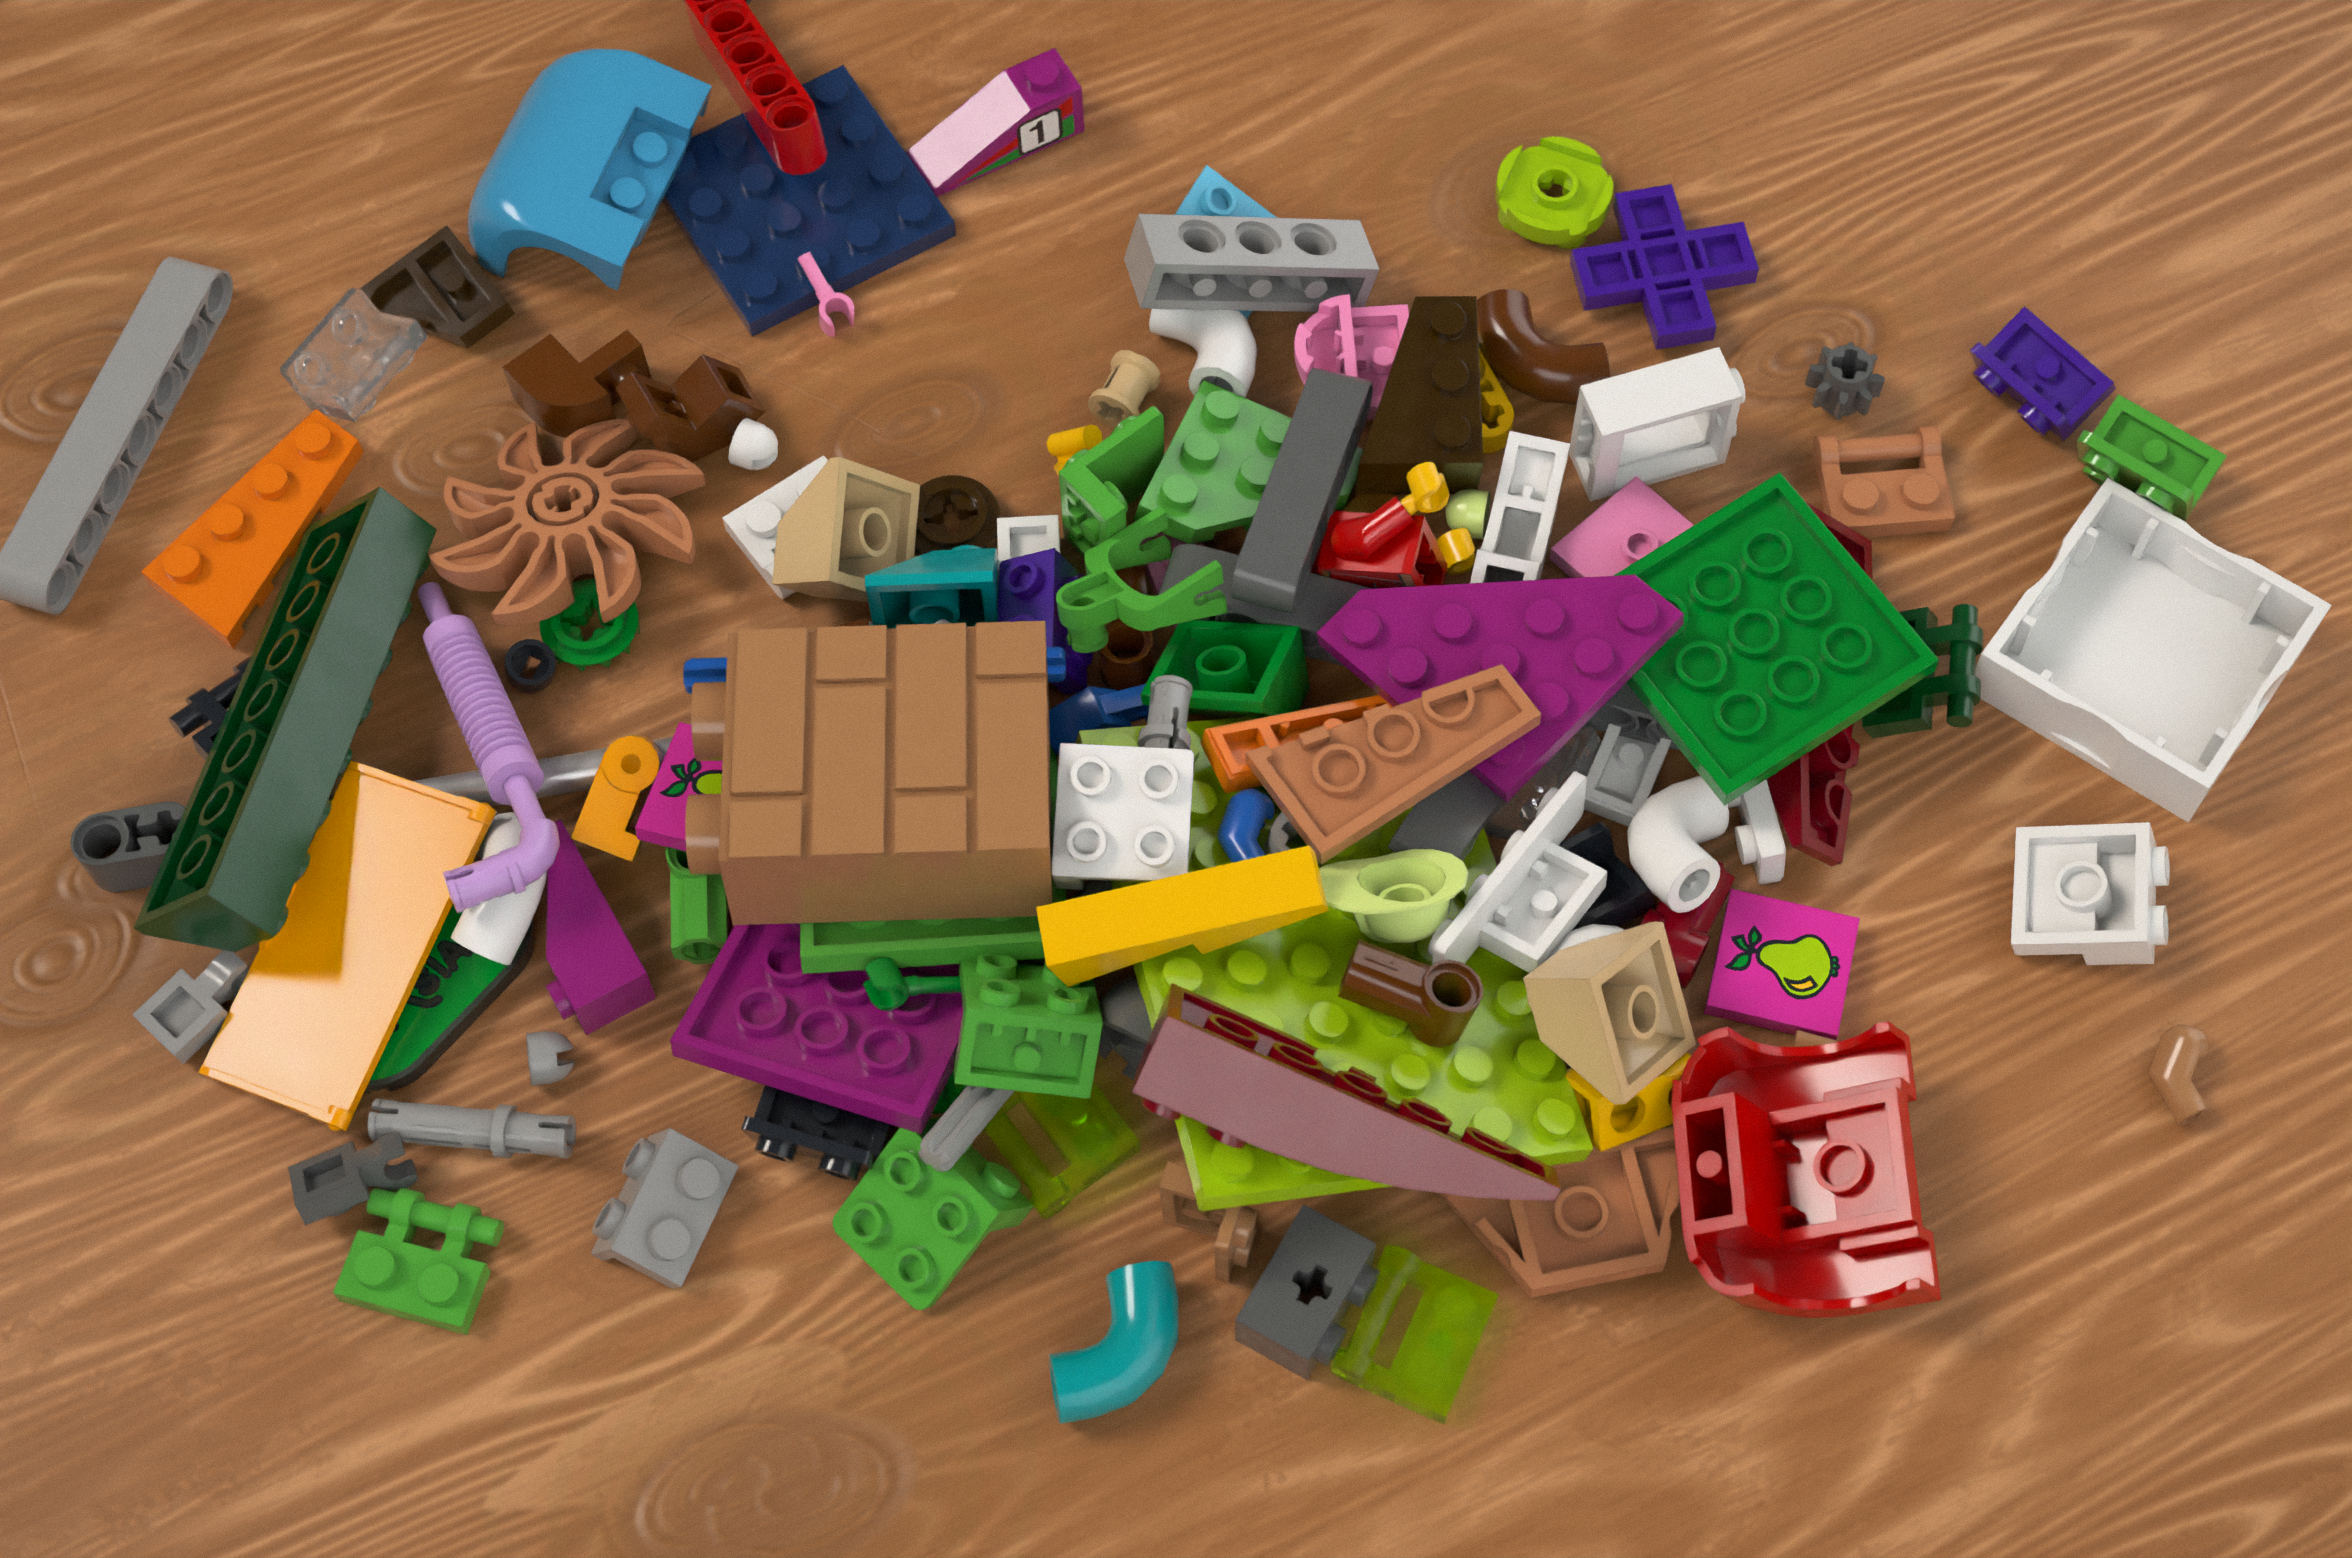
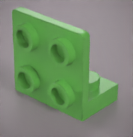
M1155 406L1150 407L1138 417L1129 416L1121 421L1109 437L1090 450L1083 449L1075 453L1065 463L1063 469L1059 471L1063 537L1083 558L1089 549L1126 528L1128 504L1145 493L1164 456V415Z
M982 953L977 957V962L961 961L959 974L963 1016L954 1067V1083L1090 1099L1103 1026L1094 979L1067 987L1046 966V963L1044 966L1017 963L1011 956L1003 954Z

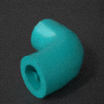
M1165 1261L1139 1262L1123 1266L1108 1273L1105 1279L1111 1307V1325L1106 1336L1097 1344L1084 1349L1049 1354L1051 1386L1059 1424L1096 1418L1130 1405L1163 1375L1178 1341L1179 1297L1171 1263Z

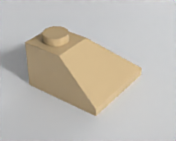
M842 457L830 458L778 522L772 584L814 597L868 602L865 575L914 558L920 485Z
M1663 922L1646 923L1561 949L1523 978L1528 1004L1533 1012L1540 1040L1613 1104L1625 1105L1696 1045Z

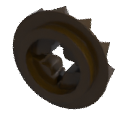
M958 475L941 476L922 484L919 493L914 552L921 551L926 554L934 550H952L961 545H974L986 549L988 543L993 538H997V518H1000L999 506L993 493L982 483L972 478ZM946 505H952L953 513L956 512L957 518L963 520L959 524L960 530L957 531V535L952 536L951 532H948L947 527L943 524L945 521L944 514H947Z

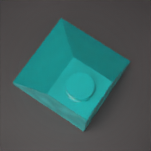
M961 545L952 550H934L865 575V588L873 625H887V629H896V625L934 624L940 619H945L950 623H966V627L976 626V623L998 622L999 570L997 549H982L974 545Z

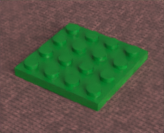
M1780 472L1614 575H1636L1684 613L1683 626L1626 683L1724 806L1935 672L1939 659Z

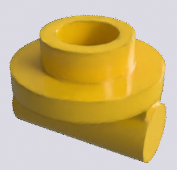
M1087 425L1053 433L1048 437V451L1051 455L1057 457L1059 461L1054 465L1057 476H1059V471L1063 469L1065 463L1075 453L1083 449L1090 450L1102 442V433L1097 426Z

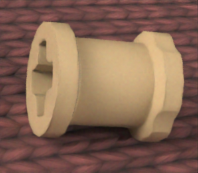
M1120 350L1114 354L1111 359V373L1102 389L1093 391L1087 403L1093 416L1101 423L1113 429L1129 416L1138 417L1140 415L1138 408L1147 392L1156 390L1160 383L1159 377L1161 373L1157 366L1147 357L1130 350Z

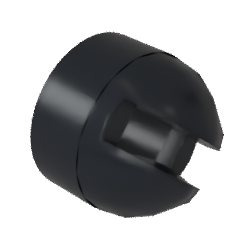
M525 639L516 642L509 648L505 656L504 670L506 678L512 687L520 692L534 694L543 691L552 682L555 675L556 659L553 651L547 644L535 639ZM531 657L540 660L541 662L533 679L523 678Z

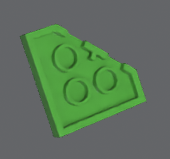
M1203 380L1138 505L1134 520H1139L1161 506L1167 512L1169 528L1162 531V533L1188 544L1212 540L1215 532L1243 526L1245 531H1249L1292 418ZM1356 448L1334 511L1345 507L1355 486L1359 462L1364 450L1362 448Z

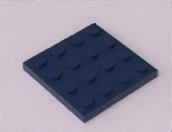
M844 65L802 84L814 102L828 153L826 161L821 167L803 175H791L783 172L778 168L742 113L691 138L684 158L662 200L752 337L820 304L815 294L816 291L797 259L807 252L812 254L835 293H842L956 236L954 220Z

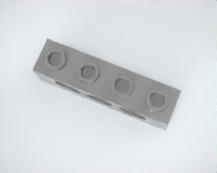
M1138 214L1124 256L1140 309L1317 312L1322 301L1345 294H1350L1351 308L1364 307L1380 270L1360 220Z

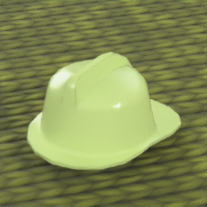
M1410 849L1381 857L1336 862L1319 868L1327 905L1342 911L1353 912L1361 932L1372 940L1386 944L1409 943L1432 936L1442 922L1448 918L1451 898L1455 897L1466 886L1469 875L1462 860L1451 853L1435 849Z

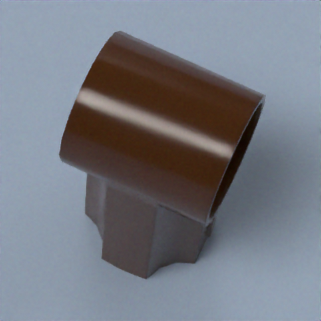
M1133 566L1115 571L1128 586L1141 594L1148 595L1144 567ZM1119 618L1106 623L1105 627L1108 631L1109 640L1103 648L1098 650L1100 674L1103 683L1109 689L1117 691L1146 684L1156 666L1152 631L1136 630L1123 623ZM1123 652H1134L1137 654L1135 657L1128 659L1116 657V655Z
M1358 939L1338 990V997L1407 1022L1410 1032L1419 1041L1426 1045L1440 1048L1451 1046L1460 1039L1483 997V985L1476 972L1462 962L1443 960L1429 966Z

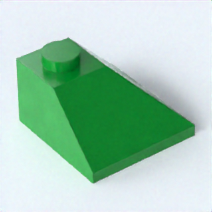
M1199 620L1179 623L1140 696L1142 705L1149 706L1151 682H1155V678L1159 676L1174 675L1184 678L1192 685L1193 693L1190 698L1188 711L1190 714L1229 719L1242 717L1264 718L1299 711L1310 689L1300 626Z

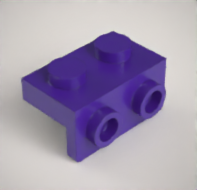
M2025 306L1985 347L1980 342H1977L1969 350L1975 365L1978 367L1972 374L1989 392L1999 398L2006 391L2022 405L2016 412L2026 424L2041 436H2044L2051 430L2063 442L2116 389L2111 379Z
M1055 548L1004 560L999 565L998 622L1045 621L1046 647H1061L1066 654L1065 679L1061 682H1052V684L1064 695L1087 688V665H1090L1092 662L1093 652L1080 653L1074 651L1072 645L1069 646L1067 640L1068 630L1059 620L1056 594L1065 584L1082 578L1085 575L1080 574Z

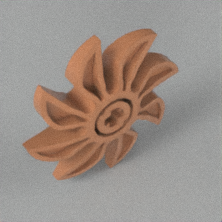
M627 419L600 421L575 431L563 440V462L555 466H544L539 431L535 421L512 434L499 451L497 463L505 490L488 488L448 476L443 492L445 504L454 526L469 541L431 554L429 558L433 568L441 577L459 587L483 592L508 590L491 613L494 623L498 625L531 624L559 614L575 600L573 580L583 574L595 575L600 613L603 623H606L627 610L640 592L642 578L634 551L651 552L692 565L696 554V545L690 523L679 507L668 499L705 486L704 474L695 464L673 453L658 450L628 451L640 434L630 425Z

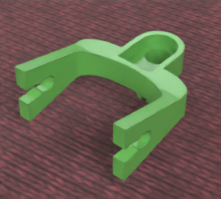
M1159 506L1104 542L1089 549L1084 556L1087 575L1065 584L1058 590L1056 602L1059 620L1068 630L1067 640L1069 646L1072 645V649L1080 653L1100 650L1109 640L1105 624L1118 618L1136 630L1152 631L1165 626L1227 613L1226 596L1220 590L1203 594L1200 598L1194 600L1199 593L1210 591L1212 588L1224 583L1222 565L1217 560H1214L1157 596L1141 594L1122 581L1115 573L1116 570L1171 558V543L1165 536L1148 540L1145 544L1140 545L1143 539L1154 537L1158 533L1169 529L1167 512Z

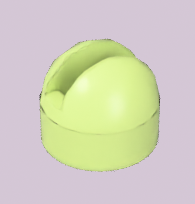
M1466 489L1460 490L1450 497L1445 508L1449 527L1452 530L1467 528L1471 538L1484 540L1489 519L1491 492Z

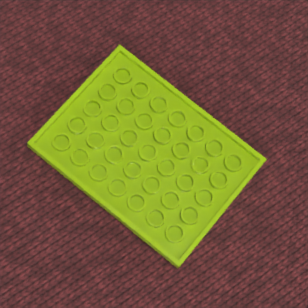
M1242 717L1187 722L1186 731L1191 736L1190 750L1194 754L1188 873L1231 863L1218 841L1217 831L1230 798L1240 792H1224L1200 744L1204 730L1259 718ZM1144 726L1079 731L1075 744L1138 747L1139 732ZM1259 786L1253 789L1268 795L1274 804L1273 819L1265 818V826L1261 828L1257 837V841L1264 851V843L1282 811L1264 786ZM1414 806L1332 857L1319 868L1341 861L1381 857L1395 853L1388 848L1389 843ZM1484 828L1480 831L1471 852L1463 860L1469 875L1466 886L1455 897L1451 898L1448 919L1452 921L1465 907L1466 897L1475 880L1482 874L1490 876L1497 867ZM1300 835L1294 842L1286 843L1289 849L1307 845ZM1111 881L1113 890L1145 883ZM1327 905L1329 910L1327 912L1203 955L1191 944L1133 964L1152 1030L1171 984L1174 983L1318 1048L1315 1058L1324 1067L1336 1073L1340 1070L1348 1071L1350 1067L1354 1066L1376 1077L1375 1084L1388 1093L1387 1099L1399 1105L1402 1099H1412L1415 1097L1439 1109V1112L1448 1117L1453 1123L1450 1131L1460 1136L1463 1135L1466 1127H1474L1549 1166L1585 1161L1593 1150L1575 1093L1565 1076L1567 1070L1564 1061L1540 1040L1533 1012L1528 1004L1527 991L1523 978L1529 972L1481 946H1478L1465 965L1471 967L1480 977L1483 985V997L1460 1039L1451 1046L1440 1048L1429 1046L1419 1041L1410 1032L1407 1022L1338 997V990L1358 939L1432 966L1433 956L1428 953L1432 936L1409 943L1386 944L1375 941L1360 931L1353 912L1342 911ZM1183 1114L1179 1120H1175L1199 1212L1391 1187V1185L1320 1169L1265 1151L1249 1143H1246L1242 1149L1234 1148L1211 1137L1206 1132L1208 1126Z

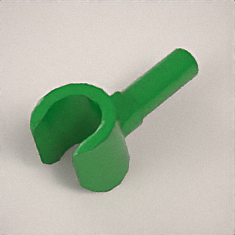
M885 957L873 960L867 964L865 969L870 980L865 981L863 986L873 1005L882 1011L898 1008L909 996L961 993L960 976L903 977L896 962L891 958Z

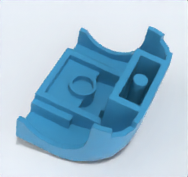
M585 49L556 59L540 72L524 94L477 183L468 210L467 228L469 242L478 256V264L491 273L503 278L507 272L508 257L512 251L521 247L543 248L558 252L577 261L600 278L606 286L618 291L628 257L633 247L637 248L641 244L684 158L686 148L691 140L693 126L698 116L704 117L707 111L712 85L646 56L626 50Z

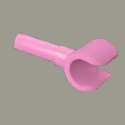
M810 252L797 258L820 301L819 325L821 330L826 335L835 337V327L828 316L829 313L834 311L844 313L848 318V322L853 327L854 305L852 300L845 294L833 291Z

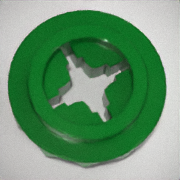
M595 579L574 582V602L559 614L540 621L542 641L551 648L559 665L564 662L570 663L582 672L589 665L601 664L609 668L611 660L620 653L630 654L631 642L636 634H640L639 614L636 603L633 602L619 616L603 623ZM596 608L601 626L605 628L595 629L592 637H589L588 641H584L581 629L577 626L587 625L590 617H593Z

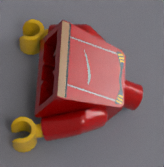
M1424 462L1413 467L1407 473L1406 478L1411 494L1399 500L1395 496L1373 513L1344 511L1332 513L1329 517L1325 537L1321 543L1311 573L1373 589L1443 585L1447 572L1451 575L1466 573L1472 568L1475 562V547L1467 528H1457L1448 531L1436 541L1425 516L1413 515L1417 511L1424 513L1439 511L1447 505L1449 499V490L1444 475L1442 473L1438 474L1434 463Z

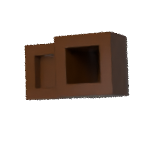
M628 330L580 363L552 334H549L502 367L514 401L542 429L563 438H567L575 431L590 424L616 419L612 405L622 399L616 387L631 372L651 379L642 344Z
M704 354L671 386L631 372L616 387L617 392L628 409L626 418L630 425L639 434L651 439L658 451L676 454L690 462L697 461L729 446L738 425L743 419L748 418L757 421L766 412L740 368Z

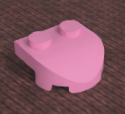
M1350 294L1339 295L1322 301L1315 314L1304 324L1299 323L1295 334V363L1304 386L1313 367L1373 381V393L1367 420H1374L1409 317L1408 304L1351 308Z

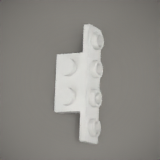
M1574 771L1560 789L1552 787L1548 790L1541 800L1535 820L1525 832L1517 830L1510 837L1502 852L1499 865L1490 876L1482 874L1475 880L1468 892L1465 907L1453 921L1447 918L1434 932L1428 948V953L1433 956L1432 965L1443 960H1454L1465 964L1478 946H1481L1531 973L1549 959L1556 946L1573 930L1605 889L1607 880L1606 870L1559 846L1583 815L1587 783L1586 776Z

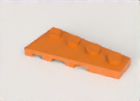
M315 409L141 571L147 583L234 649L245 633L242 628L243 623L255 605L260 608L263 606L274 589L272 579L288 556L291 558L295 557L304 536V531L316 513L325 512L364 452L359 440Z

